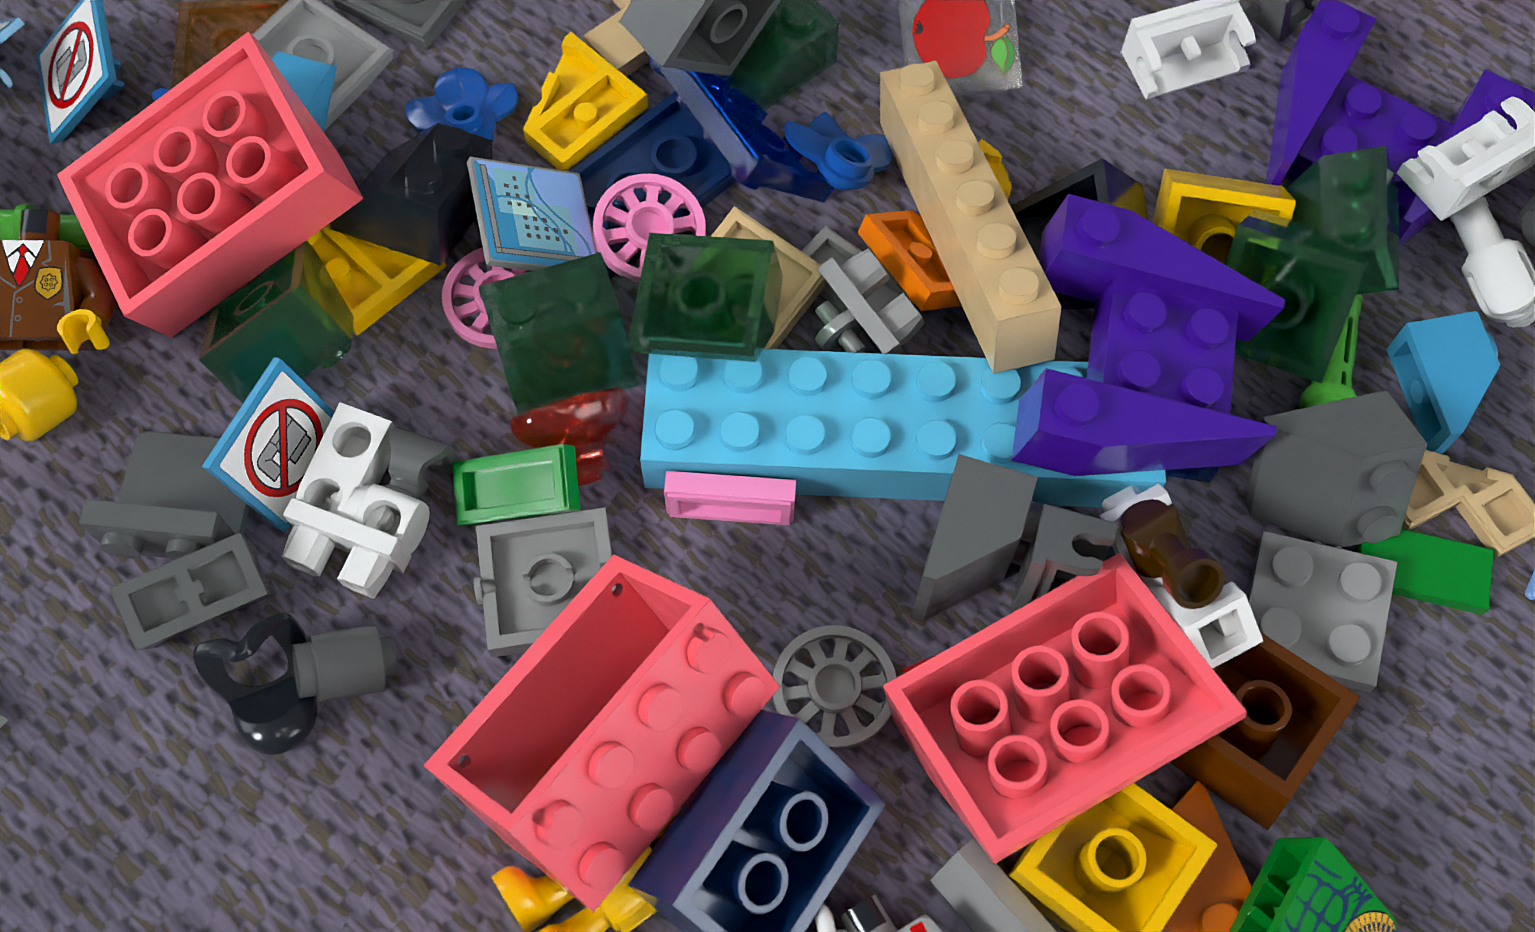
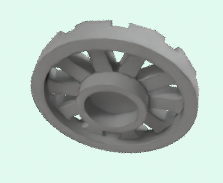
M821 626L802 633L783 650L773 672V678L780 688L772 697L778 714L800 718L805 724L820 710H823L821 731L815 734L831 750H844L859 746L872 739L882 730L891 716L887 698L885 701L878 703L860 694L861 691L882 689L884 691L883 685L897 677L888 654L872 637L857 629L846 626ZM832 639L834 641L833 658H826L819 645L821 640ZM853 642L862 647V653L850 663L845 658L847 646ZM802 648L809 652L815 664L813 669L796 661L795 655ZM871 662L879 663L882 669L879 675L860 676V672ZM791 673L808 682L806 685L786 687L783 684L782 691V681L785 674ZM811 698V701L797 714H791L786 706L788 701ZM852 706L873 715L874 721L867 727L862 726ZM836 713H840L849 730L848 736L836 737L833 734Z

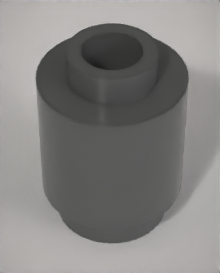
M376 625L309 635L308 642L292 644L294 675L299 698L316 696L318 702L383 692L386 685L385 678L396 676L397 673L391 636L380 638Z

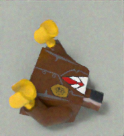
M34 208L22 210L18 240H0V350H21L25 348L32 350L70 351L71 354H77L78 351L103 350L110 345L105 331L117 307L116 298L98 262L92 260L89 255L72 243L59 240L61 216L55 212Z

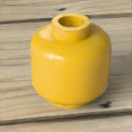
M23 348L0 362L1 438L9 440L15 437L25 442H33L74 414L77 410V397L73 387L78 385L79 382L75 372L63 358L56 354L48 358L37 350Z

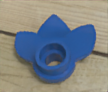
M456 67L443 73L435 83V95L408 101L405 105V114L412 128L418 133L425 131L436 123H440L450 127L461 128L466 132L491 139L493 142L496 123L515 111L519 103V95L514 83H501L487 87L483 76L477 70Z
M822 112L810 123L809 127L786 121L784 125L785 137L790 145L799 154L816 163L826 182L839 190L849 191L867 187L874 173L886 170L892 160V152L884 135L867 134L855 139L850 138L827 112Z

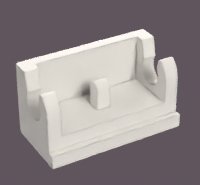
M1199 0L1131 20L1121 53L1145 99L1249 69L1251 64L1241 44L1244 47L1255 44L1256 38L1254 30L1239 4L1240 0Z
M1510 97L1501 102L1503 110L1514 118L1517 130L1509 125L1507 119L1493 110L1486 114L1479 122L1436 147L1428 145L1419 150V157L1416 159L1411 158L1404 162L1397 171V174L1441 221L1529 169L1535 163V112L1524 101L1516 97Z

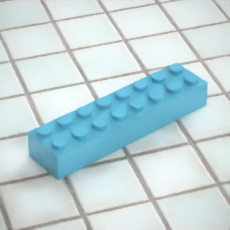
M650 344L640 456L645 488L664 489L666 471L796 480L795 495L945 501L958 455L961 454L1037 476L1031 501L1043 505L1102 507L1101 504L1104 499L1129 486H1137L1142 492L1158 483L1163 487L1166 483L1165 470L1072 476L1011 461L1019 400L1046 368L1087 378L1088 362L1045 361L993 374L986 358L659 344Z

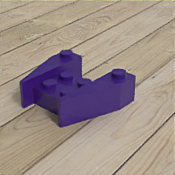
M1320 0L1301 31L1281 72L1266 184L1281 186L1284 179L1288 178L1391 229L1392 231L1379 253L1388 258L1437 218L1430 208L1397 174L1401 165L1411 158L1416 159L1419 157V150L1428 145L1434 147L1440 145L1479 122L1486 114L1493 110L1507 119L1509 125L1517 130L1514 118L1503 110L1501 102L1510 97H1516L1524 101L1533 110L1535 106V92L1485 69L1450 123L1347 74L1377 18L1338 0Z
M1068 194L1042 232L1038 261L1054 292L1095 302L1087 378L1048 368L1041 373L1019 400L1011 461L1072 476L1241 464L1276 436V426L1230 415L1236 339L1249 342L1284 309L1285 299L1131 210Z

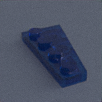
M648 53L651 57L649 60L650 66L669 81L676 91V101L695 116L703 127L701 131L702 136L707 142L722 152L731 164L729 172L739 183L754 190L764 187L825 203L835 188L827 183L820 171L817 173L810 172L799 162L803 155L799 154L790 145L785 136L782 138L775 131L762 124L768 113L754 99H750L737 89L729 87L734 80L731 76L662 67Z

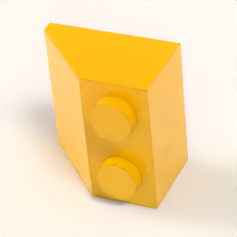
M1164 168L1153 223L1273 292L1296 200L1283 186Z
M1132 783L1029 843L1007 876L1039 912L1068 932H1161L1218 844L1135 783Z

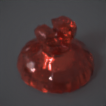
M619 387L594 391L556 401L513 416L509 426L511 433L517 441L527 447L536 449L561 444L575 446L578 486H585L601 481L602 471L611 468L609 459L603 457L605 446L602 441L623 419L627 411L628 399L625 390Z

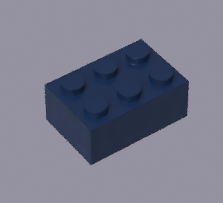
M761 710L690 795L628 886L682 932H805L886 803L800 718Z

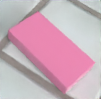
M666 471L664 497L666 511L670 517L790 525L794 521L796 480Z

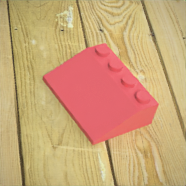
M250 32L244 34L57 174L124 317L171 338L364 199L338 151L259 41Z
M1120 553L1103 561V567L1099 574L1093 576L1079 575L883 685L893 722L928 777L994 864L1246 717L1244 707Z

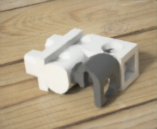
M339 402L300 483L296 499L291 498L283 514L293 526V529L289 534L282 558L294 569L320 577L334 548L348 552L350 554L337 579L350 590L370 598H375L388 580L392 570L404 573L412 557L411 554L417 548L426 531L430 512L426 503L420 499L429 487L424 478L426 468L452 475V462L460 461L454 448L451 445L407 429L395 427L390 420ZM389 465L388 472L391 480L388 485L380 486L379 483Z

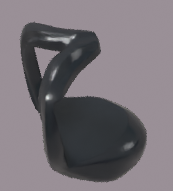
M284 612L273 614L258 621L240 641L234 642L227 638L210 639L199 644L193 650V660L198 673L212 690L228 702L233 714L234 723L244 741L252 749L267 755L282 754L297 747L312 731L318 712L316 696L299 698L294 675L292 644L308 642L307 636L297 620L292 615ZM272 635L286 654L288 660L286 672L274 681L257 686L244 685L233 680L228 675L223 660L239 662L251 657L263 642Z

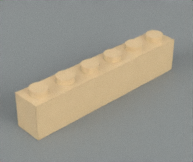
M937 61L911 64L903 68L880 72V123L886 140L993 374L1054 360L1062 306Z

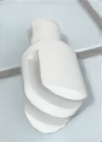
M1480 197L1449 216L1468 253V257L1462 265V272L1479 307L1487 317L1496 322L1506 323L1508 327L1528 326L1535 321V268L1521 242L1504 238L1488 208L1489 204L1486 198Z

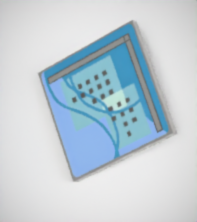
M476 157L468 159L467 166L486 266L594 278L600 276L601 268L580 173Z

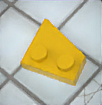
M572 32L565 36L561 44L563 55L555 73H548L541 88V101L532 108L523 128L526 143L557 170L561 171L570 170L648 109L647 94Z
M330 224L279 260L294 277L356 336L446 267L445 260L441 265H437L331 230Z

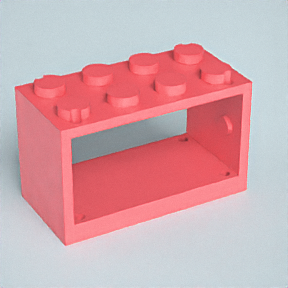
M613 554L423 766L511 848L594 912L780 686L711 599ZM465 755L463 761L459 763L460 758Z

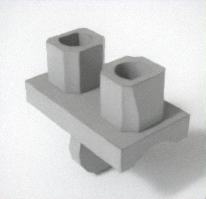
M869 249L853 256L840 266L831 257L817 268L848 309L839 313L828 300L819 305L815 310V313L825 324L815 338V342L822 351H830L841 345L845 352L863 353L866 347L856 335L862 327L882 354L906 355L901 346L919 331L925 324V321L904 293L879 312H874L865 299L891 278Z

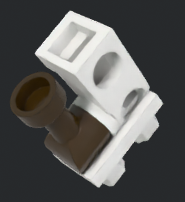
M1159 483L1144 492L1137 486H1129L1104 499L1101 505L1105 513L1099 515L1100 518L1118 523L1116 540L1113 544L1115 554L1120 553L1212 669L1263 642L1246 594L1233 581L1224 585L1225 571L1208 552L1200 548H1191L1177 510L1171 502L1168 492Z

